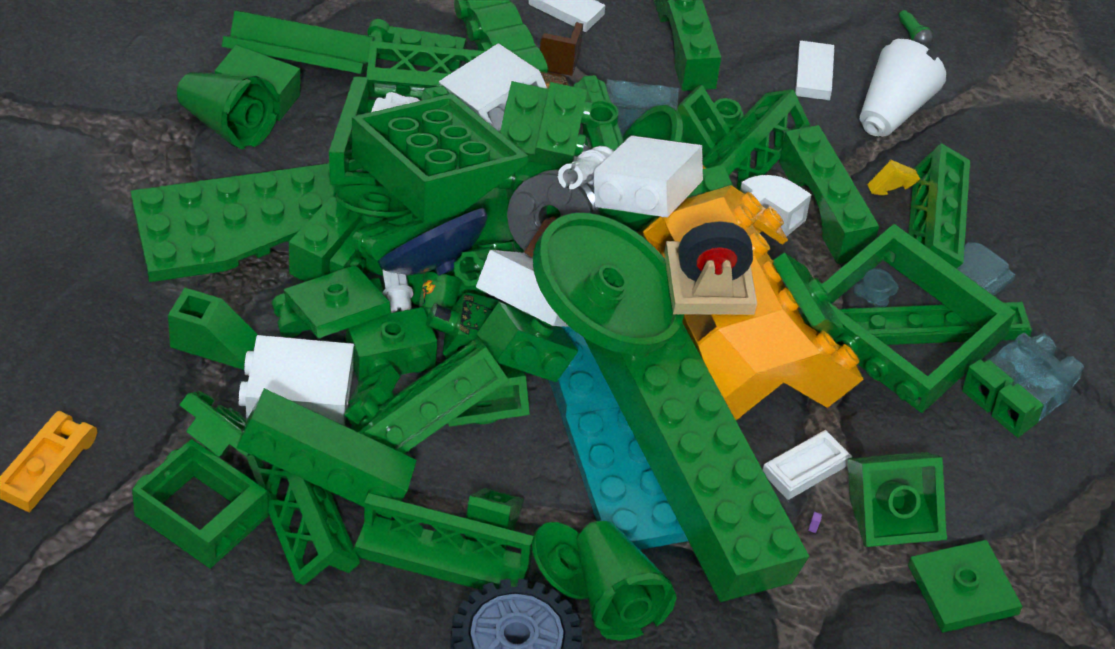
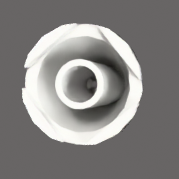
M895 39L890 45H886L882 49L860 114V121L867 133L882 137L890 135L941 90L946 82V70L938 57L934 61L926 54L929 50L927 47L909 39Z

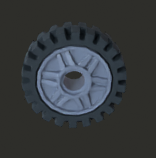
M510 579L500 580L499 589H496L491 582L483 585L482 594L476 589L469 594L468 602L463 600L458 608V614L455 613L453 619L450 649H581L582 627H579L580 620L577 613H572V605L567 599L560 603V593L554 589L545 595L544 584L536 582L533 589H529L528 580L518 579L517 587H511Z

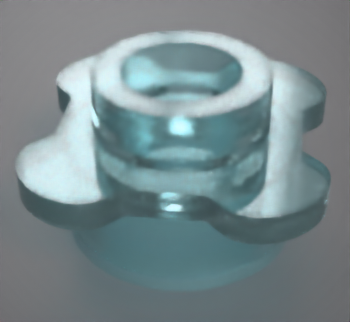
M872 269L865 274L861 284L855 285L854 293L859 298H865L868 302L874 304L875 307H887L889 304L888 299L891 295L897 294L899 286L888 272L881 269Z

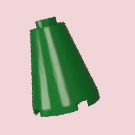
M190 72L180 80L177 86V100L179 104L236 148L245 149L244 147L249 145L253 147L260 145L270 134L276 122L277 114L272 112L274 101L279 103L278 94L274 85L264 78L258 76Z
M594 521L584 527L577 538V547L592 620L602 636L606 639L617 641L634 639L644 635L641 628L654 622L657 627L663 623L673 611L677 599L671 581L612 522Z

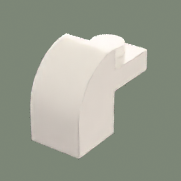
M773 175L754 176L742 182L740 189L742 193H752L763 207L768 208L771 206L778 212L784 221L781 228L786 237L806 221L812 194L795 183Z

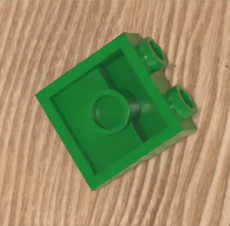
M511 81L500 133L527 154L528 161L561 168L565 164L572 163L574 156L578 157L582 154L586 135L578 133L581 123L588 125L593 102L585 101L587 90L554 82H550L549 89Z

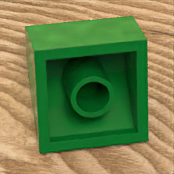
M928 452L848 458L850 501L865 547L947 540L943 457Z

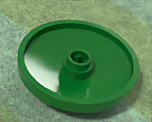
M571 213L554 220L536 242L532 257L533 270L541 293L554 312L570 328L587 340L619 353L646 354L663 347L680 328L684 314H673L665 258L645 238L624 224L597 214Z

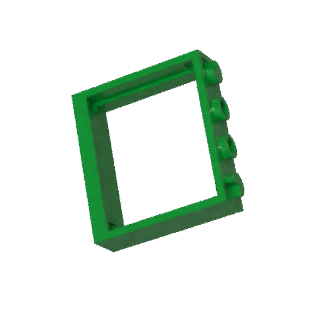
M895 224L822 284L829 295L827 301L846 330L837 338H833L834 341L840 346L848 345L859 359L857 365L863 368L871 378L880 381L897 394L902 401L905 400L920 413L929 408L964 376L970 365L982 359L1007 336L1016 313ZM883 260L979 330L929 376L832 305ZM802 313V319L805 324L813 328L804 313Z

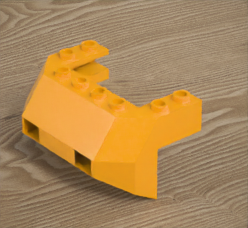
M730 185L686 198L668 218L655 216L637 231L664 258L666 241L681 242L683 236L692 228L704 223L718 221L734 223L742 227L749 235L753 248L751 271L757 299L755 315L684 314L682 321L735 420L739 419L783 383L828 408L864 380L856 366L859 363V359L848 345L840 346L826 331L823 330L819 333L805 324L798 311V303L789 289L785 287L783 279L773 265V260L767 253L770 250V246L760 234L764 232L783 245L788 241L781 228L784 221L771 206L768 208L763 207L752 193L747 192L744 194Z

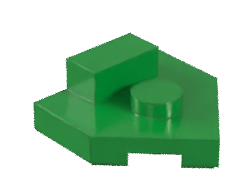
M202 391L186 395L180 406L195 417V420L186 430L188 434L218 457L224 456L231 446L245 457L251 455L236 448L246 424V419L240 412L222 405H218L217 408L211 406L215 400Z

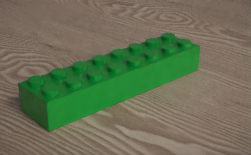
M683 322L677 332L663 347L646 354H624L611 351L584 338L719 601L724 602L792 584L810 556Z

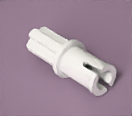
M382 270L385 290L382 294L390 301L391 313L412 309L411 298L413 296V289L408 286L407 275Z

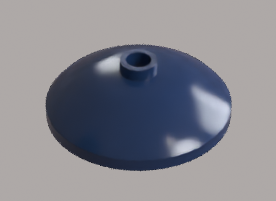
M481 208L457 217L401 245L378 260V263L382 270L390 273L418 275L436 270L438 276H441L453 270L454 262L457 261L462 252L468 251L476 243L486 225L488 214L485 208Z

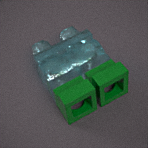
M1024 332L1016 337L1015 342L1007 344L992 358L985 362L979 359L970 365L962 392L987 413L993 410L992 417L1019 438L1059 405L1069 400L1072 388L1080 379L1084 366L1073 356H1068L1061 362L1055 358L1056 345L1045 333L1031 338ZM981 385H985L989 389L988 396L983 395L979 391ZM1013 409L1019 414L1017 421L1008 415V410Z

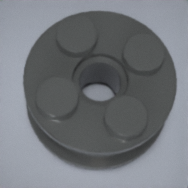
M559 170L545 171L524 181L514 191L507 211L509 229L517 244L524 251L526 250L544 220L548 219L547 208L549 205L556 207L561 216L571 213L600 215L599 207H595L594 191L588 183L580 185L575 189H569L570 185L564 188L558 180Z

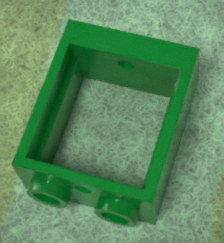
M190 439L180 449L170 452L159 467L152 473L142 476L132 489L134 516L209 569L268 517V490L193 439ZM193 477L231 502L201 530L162 504Z

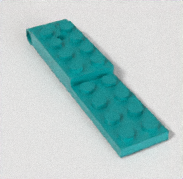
M561 326L577 348L578 353L557 383L550 380L549 383L596 521L612 522L639 550L687 542L688 539L584 337L570 327Z

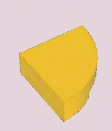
M890 160L867 185L872 194L888 195L887 191L902 186L904 189L910 188L920 180V177L916 170Z

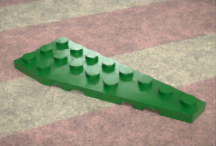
M329 163L130 190L149 282L224 272L238 267L239 260L255 255L257 258L270 254L271 247L290 241L298 233L304 220L310 219L331 196L336 198L337 190L348 185L330 184ZM363 168L353 171L360 173H369ZM377 181L376 186L384 187L380 182Z

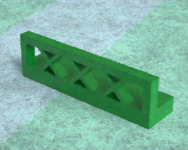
M234 10L231 34L223 36L221 47L233 49L235 45L266 56L363 74L367 73L370 41H375V37Z
M370 41L366 76L368 77L369 96L385 98L387 93L393 92L405 97H414L421 101L424 89L440 86L439 81L452 73L447 68L449 64L455 60L468 63L486 51ZM377 53L392 54L399 63L390 69L376 67ZM419 57H426L435 66L424 72L417 71L410 63Z
M353 77L329 149L330 184L376 186L377 180L370 173L353 172L363 167L352 158V117L370 113L376 101L369 100L368 77Z
M794 89L765 93L702 159L704 167L711 168L725 165L728 175L734 170L738 171V185L736 189L739 191L742 182L746 179L765 175L780 159L785 131L811 126ZM789 112L796 123L792 129L787 128ZM771 131L776 132L775 147L773 149L768 148ZM753 150L757 151L755 169L750 168V158Z
M941 143L914 168L920 180L912 188L908 234L957 269L964 263L970 160Z
M477 338L379 407L378 413L373 418L369 419L368 416H365L361 419L358 426L354 427L352 425L350 429L405 454L509 381V379L487 347Z
M253 455L246 457L256 483L268 490V513L297 583L307 584L329 565L349 573L360 564L330 491L274 465L271 470L265 469L263 461ZM281 478L287 479L289 482L284 501H279L276 496ZM294 510L301 511L302 514L298 533H291L289 528ZM307 542L314 543L318 555L308 564L304 565L302 559Z
M368 493L364 503V525L355 544V551L358 558L479 590H483V585L492 582L495 588L499 589L500 580L510 579L511 587H517L518 579L526 580L531 566L534 536ZM376 511L390 514L395 520L376 516ZM419 523L431 525L436 531L424 529ZM460 534L473 536L477 541L466 540ZM505 544L520 548L521 554L505 550L501 545Z

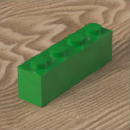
M265 388L253 407L236 448L362 507H364L368 493L402 501L408 491L417 461ZM376 511L377 514L388 519L392 518L390 514Z

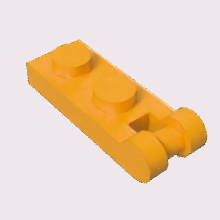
M57 411L0 476V499L30 513L82 450H87L92 446L97 436V427L86 422L78 424L73 421L72 416L62 411Z

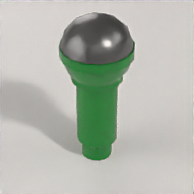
M901 11L899 13L900 22L910 33V39L929 48L934 41L933 31L926 26L920 25L908 11Z

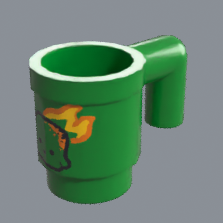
M427 272L423 274V285L418 308L424 307L428 317L434 304L452 309L457 303L458 296L469 292L486 297V292L476 288V286H465L464 282L458 277L446 274L438 276L435 272Z

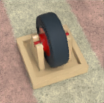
M722 221L704 223L692 228L683 236L681 242L666 241L664 254L673 314L755 315L757 299L751 271L753 248L749 235L742 227L734 223Z

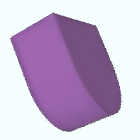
M813 513L808 531L817 532L822 514Z

